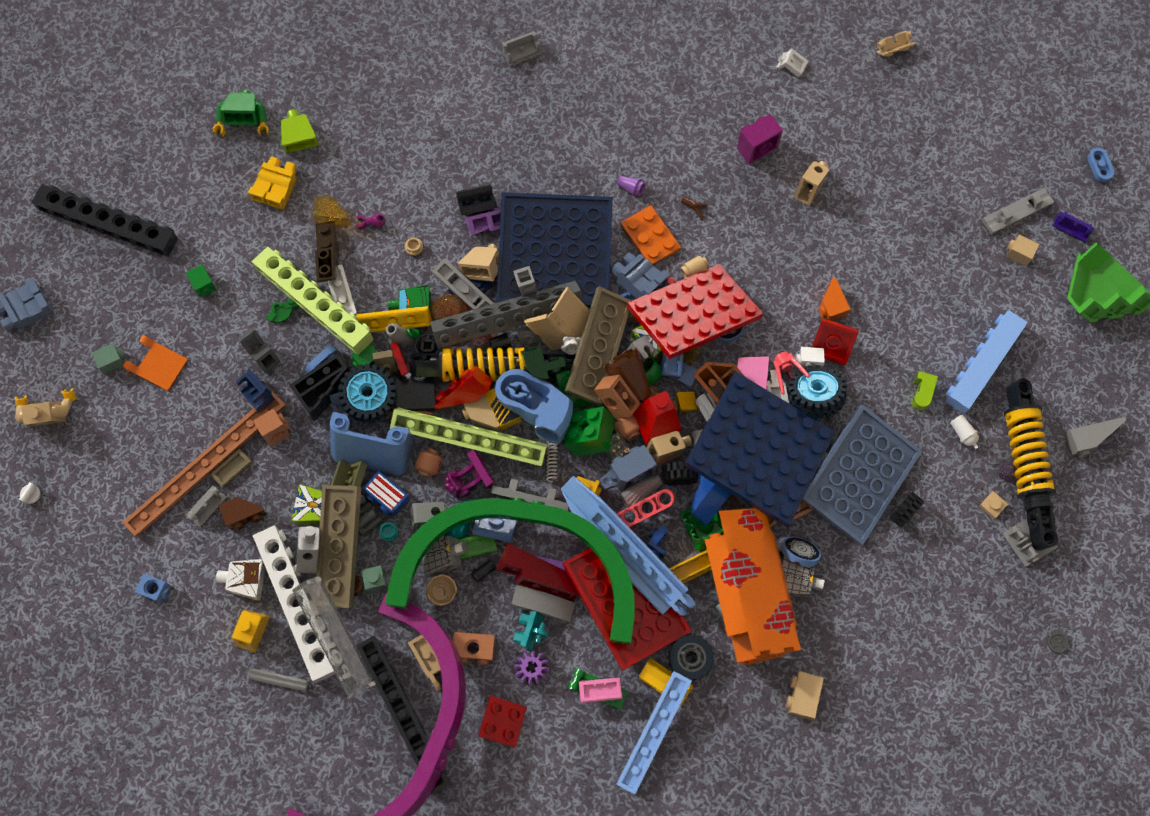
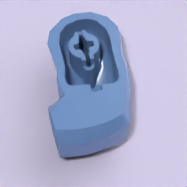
M511 369L503 373L496 381L495 386L498 401L505 408L520 415L529 424L535 425V434L539 438L555 444L561 443L571 422L573 413L572 400L553 385L533 377L524 370Z

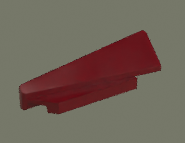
M510 543L506 545L496 571L514 575L515 585L535 589L569 601H575L576 596L580 597L565 570Z

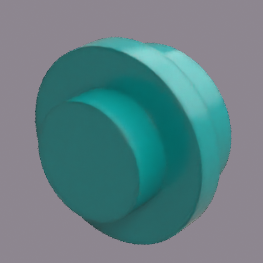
M385 522L379 528V536L384 541H393L398 536V527L393 522Z

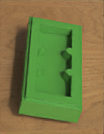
M475 535L458 539V543L464 541L468 547V552L460 555L461 560L498 552L496 541L492 538Z

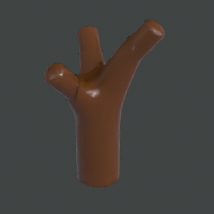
M684 196L681 203L691 207L699 215L700 220H703L700 208L707 207V204L698 203Z

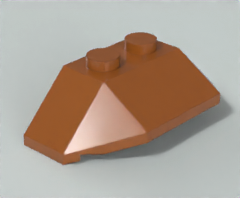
M706 362L693 375L715 402L718 403L735 371L741 375L743 373L735 364Z

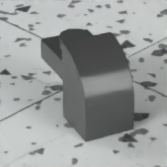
M253 327L237 338L245 351L265 373L281 362Z

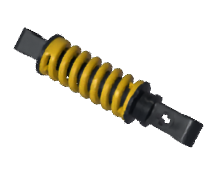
M442 347L439 353L411 354L409 357L411 376L416 378L439 377L440 383H444L450 380L452 382L458 380L465 370H471L474 366H477L487 376H490L493 382H496L499 376L511 369H521L528 372L523 364L520 352L527 350L528 347L515 348V353H513L512 348H507V353H503L502 348H497L496 353H493L492 348H487L486 353H483L481 348H477L476 356L472 355L471 348L466 349V356H462L461 348H457L456 356H452L454 348ZM551 352L543 353L544 360H549L552 357H563L566 366L561 367L562 370L557 371L561 372L572 369L576 354ZM550 370L547 371L548 376H556V372L550 373Z
M1021 378L1006 388L1009 409L1004 411V417L1006 418V425L1010 429L1008 432L1009 438L1012 439L1010 447L1014 449L1011 456L1015 459L1013 466L1017 469L1015 477L1019 479L1016 483V486L1019 488L1017 489V498L1025 500L1024 510L1027 513L1031 545L1035 550L1042 551L1058 543L1055 517L1052 509L1054 507L1050 499L1051 496L1056 494V489L1054 488L1053 480H1048L1052 478V473L1045 472L1046 469L1051 467L1049 462H1044V459H1047L1049 454L1042 452L1047 447V443L1037 442V440L1044 439L1046 435L1044 432H1035L1044 427L1042 422H1034V420H1043L1042 407L1034 404L1030 381Z

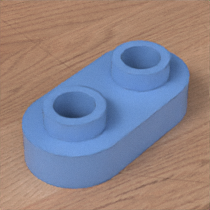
M1097 147L1092 149L1087 159L1093 175L1099 182H1108L1114 175V168L1109 156L1103 148Z
M334 345L328 346L306 366L305 371L307 373L335 354H339V350Z

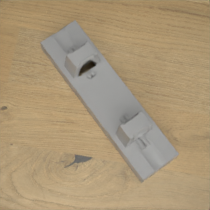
M1043 188L984 217L982 222L990 234L993 235L1053 205L1054 201L1046 189Z
M445 258L432 270V274L472 310L494 304Z
M511 479L509 488L494 485L492 487V494L508 498H522L525 502L529 503L541 501L547 506L569 511L567 503L556 500L557 489L549 488L546 498L518 491L520 481L516 479Z

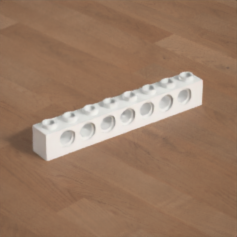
M274 525L254 534L253 538L312 681L318 683L337 674V667L339 665H335L332 662L330 651L326 650L322 643L324 641L325 645H329L330 641L328 637L319 638L318 635H321L322 632H318L314 628L312 619L314 618L317 628H320L321 624L315 617L309 618V622L306 625H300L302 617L308 616L303 606H306L310 613L307 606L309 605L312 612H314L310 604L312 603L314 608L315 605L312 600L308 601L306 594L309 591L306 584L300 582L299 576H301V573H296V565H293L291 560L294 558L290 547L286 548L284 541L287 539L283 530H279ZM279 545V550L276 553H271V548ZM281 563L287 564L283 571H278V566ZM290 580H293V587L290 589H286V583ZM301 598V604L298 607H293V601ZM316 634V641L313 644H308V637ZM321 652L324 653L323 661L317 663L315 661L316 655ZM333 655V656H332L333 660H334V661H338L337 658H336V656Z

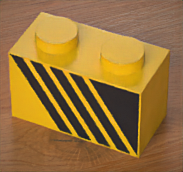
M495 388L485 394L498 421L500 431L522 422L520 415L505 408L498 401Z

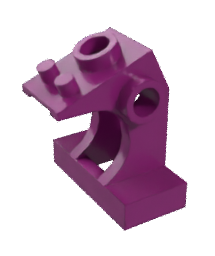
M475 450L467 453L471 463L459 472L457 469H454L447 474L444 486L446 491L452 494L454 498L466 497L471 493V489L483 482L490 489L493 485H497L480 455ZM471 472L475 480L465 485L462 477Z

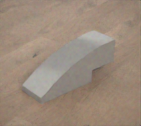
M516 585L511 603L514 608L530 612L531 610L536 611L539 615L569 623L571 622L575 607L574 602L520 585Z

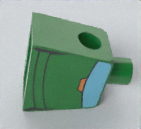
M429 285L399 290V300L388 301L389 311L428 306L431 314V291Z

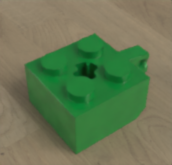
M604 406L575 411L572 413L568 431L562 442H565L564 445L574 455L578 456L609 452L615 418Z

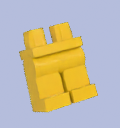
M271 157L268 163L263 162L254 186L250 187L248 194L253 201L266 205L268 203L269 206L284 210L294 184L297 181L295 176L297 167L294 163L287 162L284 169L280 168L281 161L278 158Z

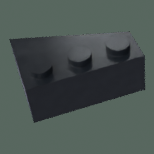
M338 353L289 385L314 422L331 403L330 395L339 393L338 388L341 384V379L345 377L344 374L350 372Z

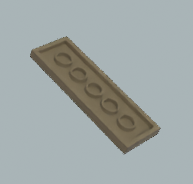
M600 286L596 288L565 392L595 405H602V400L594 389L603 377L610 376L603 366L607 362L612 364L613 358L617 355L629 315L627 303L631 300Z
M322 486L314 605L353 608L361 487Z

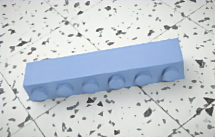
M1009 310L1004 315L1000 314L994 322L997 325L995 329L990 328L985 335V338H987L986 342H981L976 348L975 352L978 353L976 357H970L965 365L968 367L967 370L959 373L955 379L958 381L956 386L951 385L946 392L948 398L945 402L963 414L970 409L1028 323Z

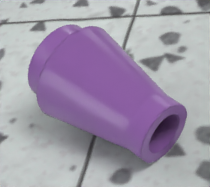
M620 176L617 186L622 187L634 196H641L645 189V182H642V179Z

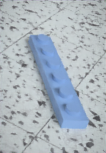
M673 671L616 785L635 795L692 680Z

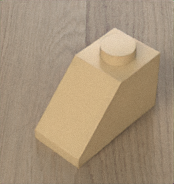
M485 395L475 402L463 404L464 409H462V413L466 420L470 419L473 425L500 432L498 421Z

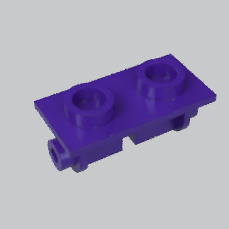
M1059 211L1052 225L1084 242L1087 241L1089 235L1094 231L1092 224L1089 225L1067 214V212L1063 213Z

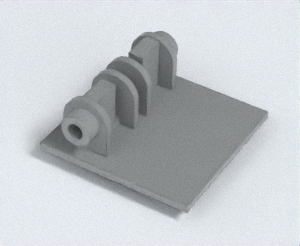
M1027 519L1002 533L1025 567L1058 548L1055 545L1042 551L1035 550L1031 545Z

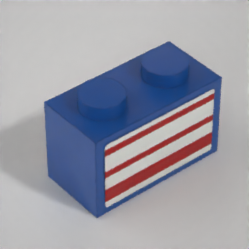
M379 471L363 488L366 493L365 497L373 504L376 501L381 506L379 509L387 516L391 514L395 517L410 500L404 491Z

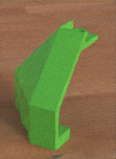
M1095 243L1083 255L1078 252L1067 299L1085 319L1092 323L1097 322L1101 318L1114 319L1124 317V314L1129 313L1137 315L1142 314L1150 307V292L1099 244Z

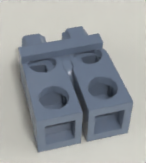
M630 252L622 260L627 266L625 267L620 262H617L611 271L618 277L616 283L620 286L622 285L636 299L663 288L670 276L665 270L661 272L655 268L649 260L644 259L641 253L636 257Z
M33 278L25 281L27 284L0 296V317L7 313L9 315L0 320L6 331L16 327L21 330L25 326H29L54 313L39 285Z

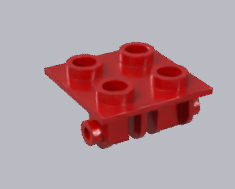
M490 695L478 736L515 748L527 707Z

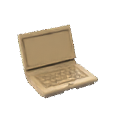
M566 287L552 308L553 312L549 315L545 314L524 320L526 326L535 335L537 334L545 345L551 350H558L564 345V337H582L590 310Z

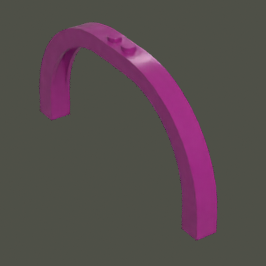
M386 593L378 612L384 617L416 629L423 635L438 659L443 681L442 704L439 716L413 777L393 802L372 815L413 816L434 789L441 772L447 766V757L455 747V738L461 725L465 708L466 680L460 654L455 643L442 625L424 610L410 602L408 610L388 607L385 604ZM289 809L286 816L308 815L297 810Z

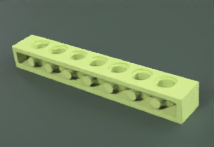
M266 247L251 261L265 278L296 302L356 355H359L374 340L371 335L372 330L365 323L361 325L353 313L348 314L345 311V307L340 302L335 303L328 292L325 291L323 293L316 282L307 280L308 277L301 270H295V266L289 260H283V256L276 249L273 251Z
M399 407L394 410L390 429L393 427L408 428L413 435L542 466L548 446L545 443Z

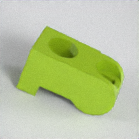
M921 371L916 374L914 383L919 385L915 396L911 400L914 409L922 411L931 403L938 376Z

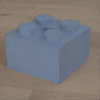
M645 445L641 447L635 446L629 450V454L626 456H618L613 459L612 464H610V471L600 478L599 481L605 491L616 486L619 490L623 491L640 480L655 475L657 464Z

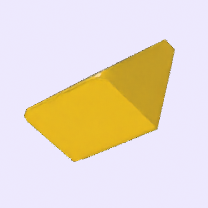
M694 392L676 393L680 414L699 410L695 404L696 397Z

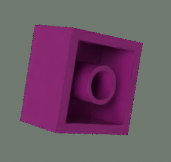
M771 114L766 117L762 116L754 124L746 125L741 129L737 150L746 162L751 164L778 148L783 129Z

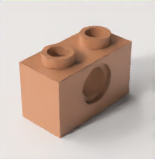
M620 375L603 377L594 389L614 418L631 417L640 405V402Z
M274 408L253 420L260 434L270 447L291 436L288 432V429H290L289 424L281 412L277 414Z
M454 632L453 642L460 654L462 664H468V660L476 661L477 665H488L489 662H493L495 635ZM473 644L479 646V651L476 654L468 652V648Z

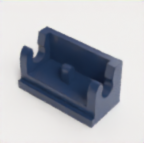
M250 369L236 382L237 385H241L244 381H247L239 391L258 413L275 400L269 390Z

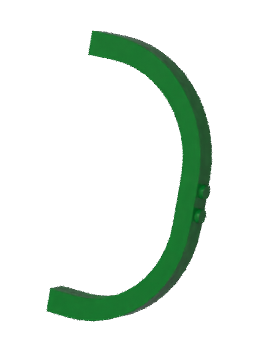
M497 498L478 499L460 503L443 510L429 519L412 535L398 556L392 571L385 604L388 607L408 610L415 574L422 559L437 540L452 529L474 520L488 518L509 519L556 527L582 540L599 557L608 573L614 596V614L610 642L631 644L635 613L634 592L628 569L618 550L604 533L586 519L564 509L547 506L541 501L527 503L522 498H513V500Z

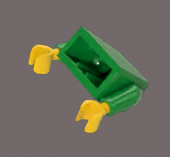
M243 89L240 93H230L217 106V124L213 126V131L216 135L220 129L221 135H226V129L223 127V124L258 125L260 123L258 127L259 135L261 136L262 130H266L267 136H269V129L265 125L267 122L265 107L260 100L256 99L255 94L250 93L249 90Z

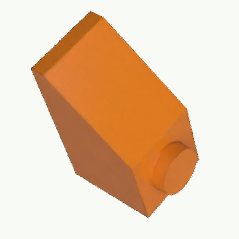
M836 277L832 278L819 308L821 318L835 321L847 317L851 310Z

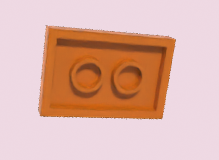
M651 205L620 222V226L639 253L644 256V259L649 260L653 266L681 250V246Z

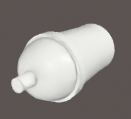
M963 414L950 422L961 443L963 442L966 446L973 445L975 449L979 447L976 444L979 440L978 431L972 427Z

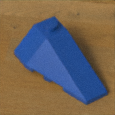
M699 474L698 479L700 483L698 491L695 492L691 514L706 526L731 493Z

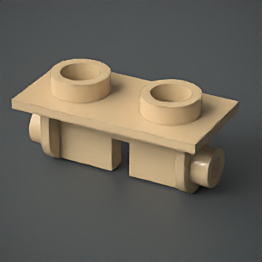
M904 31L895 34V42L893 36L881 39L877 43V47L880 50L876 51V53L889 57L894 55V52L908 50L910 46L916 45V43L910 41V38H912L911 32Z

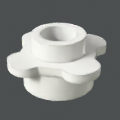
M564 337V345L561 347L562 351L570 355L576 354L581 338Z

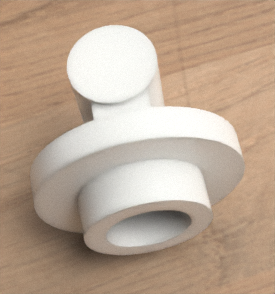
M29 482L28 485L22 488L19 500L26 504L37 502L41 495L40 489Z

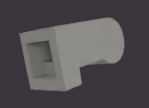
M530 266L513 271L522 296L537 292Z

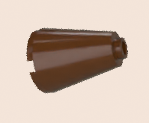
M637 347L634 350L631 348L613 358L612 364L607 362L603 366L610 376L620 375L640 403L650 398V386Z

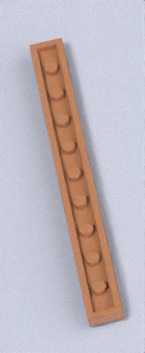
M272 392L271 394L275 398L272 403L259 413L253 408L122 523L136 538L140 536L259 432L253 420L273 408L277 414L282 412L287 407L282 400Z

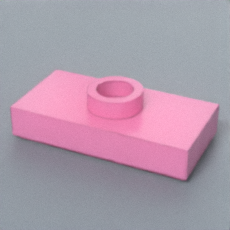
M620 677L579 682L581 703L622 699Z

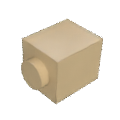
M1018 235L1015 240L1011 239L1006 249L1009 252L1006 257L1027 266L1033 259L1039 244Z

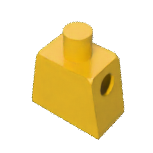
M243 610L232 634V640L236 647L256 653L270 616L252 610Z

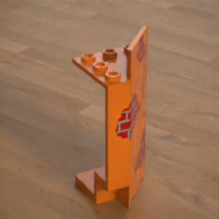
M756 508L719 511L724 535L722 533L712 534L709 539L705 540L727 636L732 638L737 663L742 665L754 664L783 657L786 653L801 650L796 631L798 625L775 534L771 531L768 516Z

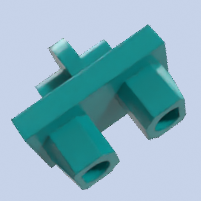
M532 610L530 613H521L519 623L525 625L526 628L524 632L516 631L513 641L520 644L523 648L533 651L535 643L540 644L542 637L548 638L549 633L544 631L546 624L542 623L543 616Z

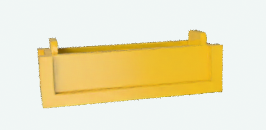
M707 550L669 568L683 584L712 570Z

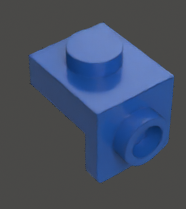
M663 525L651 532L649 535L651 540L647 544V547L657 557L662 559L666 552L658 545L668 532V529Z

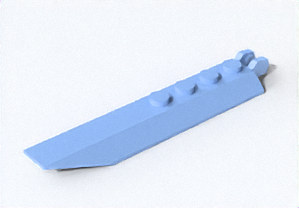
M572 476L561 488L571 512L586 519L607 536L621 555L628 569L632 584L661 614H664L672 607L678 614L685 616L687 609L677 600L680 599L687 607L693 608L695 601L689 594H686L689 589L601 498L575 476Z

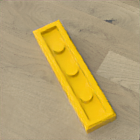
M428 306L356 314L358 322L361 325L365 323L372 332L386 331V327L389 324L401 325L406 329L431 326L430 322L432 321Z

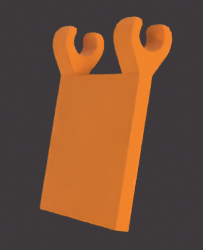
M143 335L140 338V342L143 346L150 348L149 352L139 367L130 361H126L123 367L127 371L169 391L188 359Z

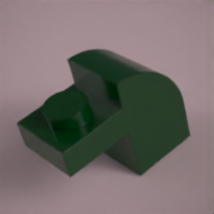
M539 346L520 351L527 371L540 379L549 378L548 370H550V373L562 370L561 367L566 366L565 360L561 356L544 360L542 348Z

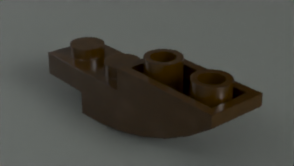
M334 221L315 224L317 283L336 280L339 267V247L336 240Z

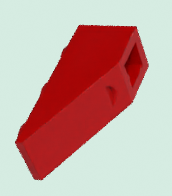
M474 366L471 370L467 369L458 381L454 380L446 391L442 390L436 396L437 401L434 408L441 409L475 402L490 390L493 380L477 366Z

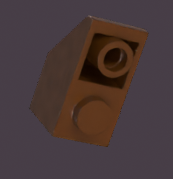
M238 497L218 505L226 526L234 531L244 528L245 524L249 522H259L264 519L263 516L268 515L262 506Z

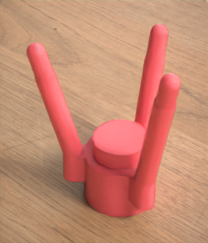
M782 352L774 358L773 364L782 395L785 394L780 370L787 372L791 379L793 374L790 369H792V364H794L807 378L810 377V374L799 364L792 353Z

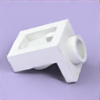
M791 49L781 54L778 59L779 64L777 68L780 70L786 67L799 77L802 75L808 60L794 49Z

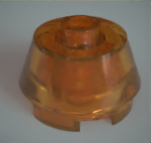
M453 294L439 296L434 300L430 308L432 321L467 312L464 301Z

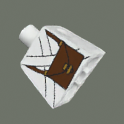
M261 559L230 562L228 571L218 570L216 582L226 583L225 590L229 593L260 601L266 567Z

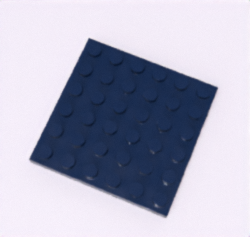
M502 192L496 302L522 296L513 271L530 266L537 291L576 281L581 290L583 304L586 307H591L597 287L600 286L609 290L613 197Z
M735 371L684 465L782 525L789 527L836 431L811 418V416L804 414L803 411Z

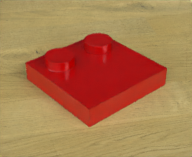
M822 318L811 348H824V359L846 366L859 330Z

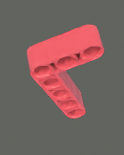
M664 489L616 514L628 527H631L674 504L676 497L673 491ZM663 493H668L671 496L669 504H664L661 501ZM645 502H650L653 505L651 513L644 511L643 505ZM628 511L634 512L636 516L633 522H629L626 519Z

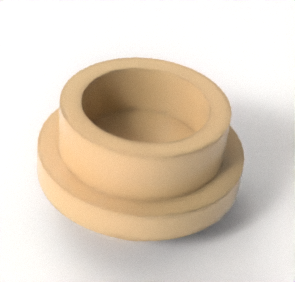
M410 238L405 243V250L409 255H419L423 251V243L418 238Z

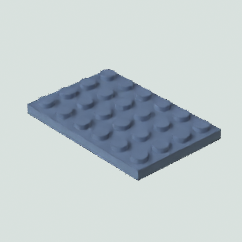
M863 404L859 405L817 469L802 501L858 545H863L922 453V450Z

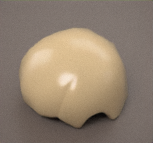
M443 574L433 577L426 586L425 593L427 599L437 606L449 604L457 593L455 581L450 576Z

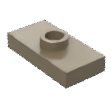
M392 350L373 353L375 365L384 368L389 374L398 372Z

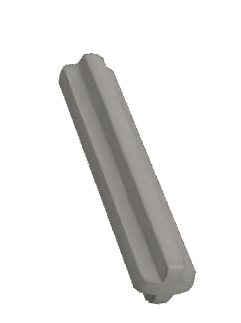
M251 668L248 674L250 680L304 692L307 691L309 682L304 679Z

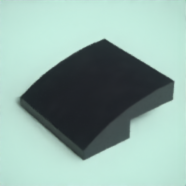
M401 373L395 374L397 390L396 408L399 407L411 411L435 410L433 377L416 378L411 376V373L404 376Z

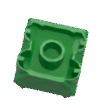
M692 508L679 515L696 550L704 552V550H707L705 540L709 539L710 535L716 533L724 535L719 515L720 509L708 525L705 526L691 514Z

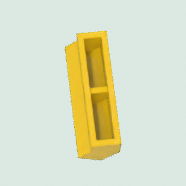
M650 658L638 678L662 694L673 672ZM690 684L680 706H682L683 702L692 690L693 685Z

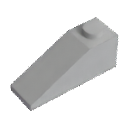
M1122 417L1070 429L1064 434L1071 456L1079 455L1081 458L1090 455L1093 449L1126 421V418Z

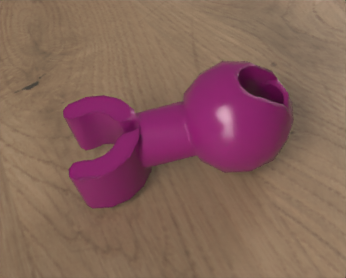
M380 213L374 214L371 218H365L362 215L356 216L359 221H363L361 224L356 225L358 229H365L367 225L379 228L385 224V217Z

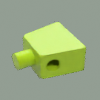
M296 109L289 110L288 118L281 120L282 146L285 153L319 146L305 114L299 115Z

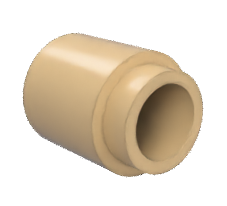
M697 256L684 263L680 269L683 276L687 278L707 271L709 263L705 257Z

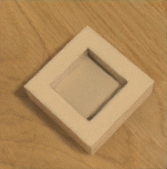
M992 491L979 507L995 519L1008 504Z

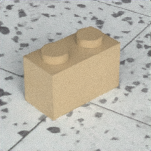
M801 671L796 676H792L790 688H793L792 696H788L786 701V708H789L788 714L809 720L815 719L823 677Z

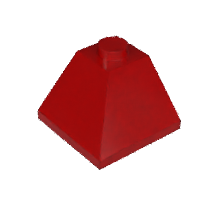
M667 391L648 398L633 413L646 446L652 438L674 431H682L675 407Z

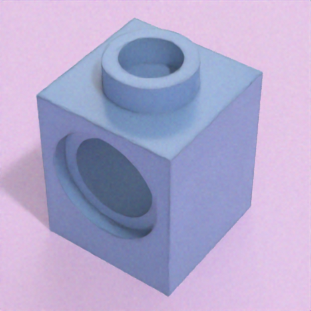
M143 573L135 593L162 604L163 600H166L170 595L171 590L169 588L171 585ZM158 585V591L151 594V589Z

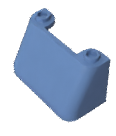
M332 413L330 420L331 456L335 462L338 463L343 460L351 465L363 461L368 464L366 470L379 471L392 476H401L406 472L414 445L413 437L408 428L393 427L389 430L386 439L349 431V418L341 413Z

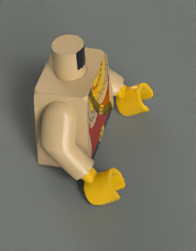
M73 388L69 392L66 390L62 391L64 399L61 403L43 402L28 405L26 395L22 399H18V396H16V421L28 427L66 422V416L72 401L77 399Z

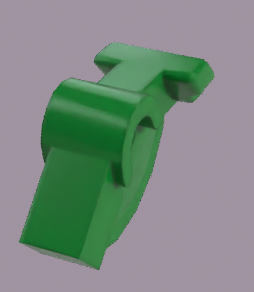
M288 300L285 303L275 302L266 319L272 323H282L291 316L293 309L299 308V305L292 300Z

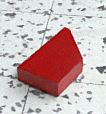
M398 343L390 344L401 375L408 374L409 372Z

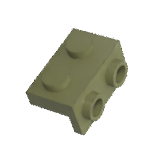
M343 460L339 461L331 485L360 487L366 476L368 464L360 461L350 465Z

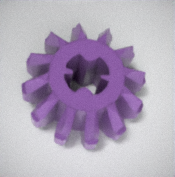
M535 651L531 652V657H528V653L524 652L525 660L521 657L517 658L522 665L516 664L514 668L521 670L516 673V677L523 676L521 679L522 684L529 679L528 685L532 686V680L535 679L536 684L540 685L539 676L546 680L547 677L542 672H549V668L542 666L548 664V660L540 661L543 657L542 653L536 658ZM533 663V666L537 665L534 673H531V671L527 672V669H529L528 665Z

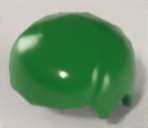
M654 358L651 359L652 362L645 361L644 365L649 386L654 385L661 377V367Z

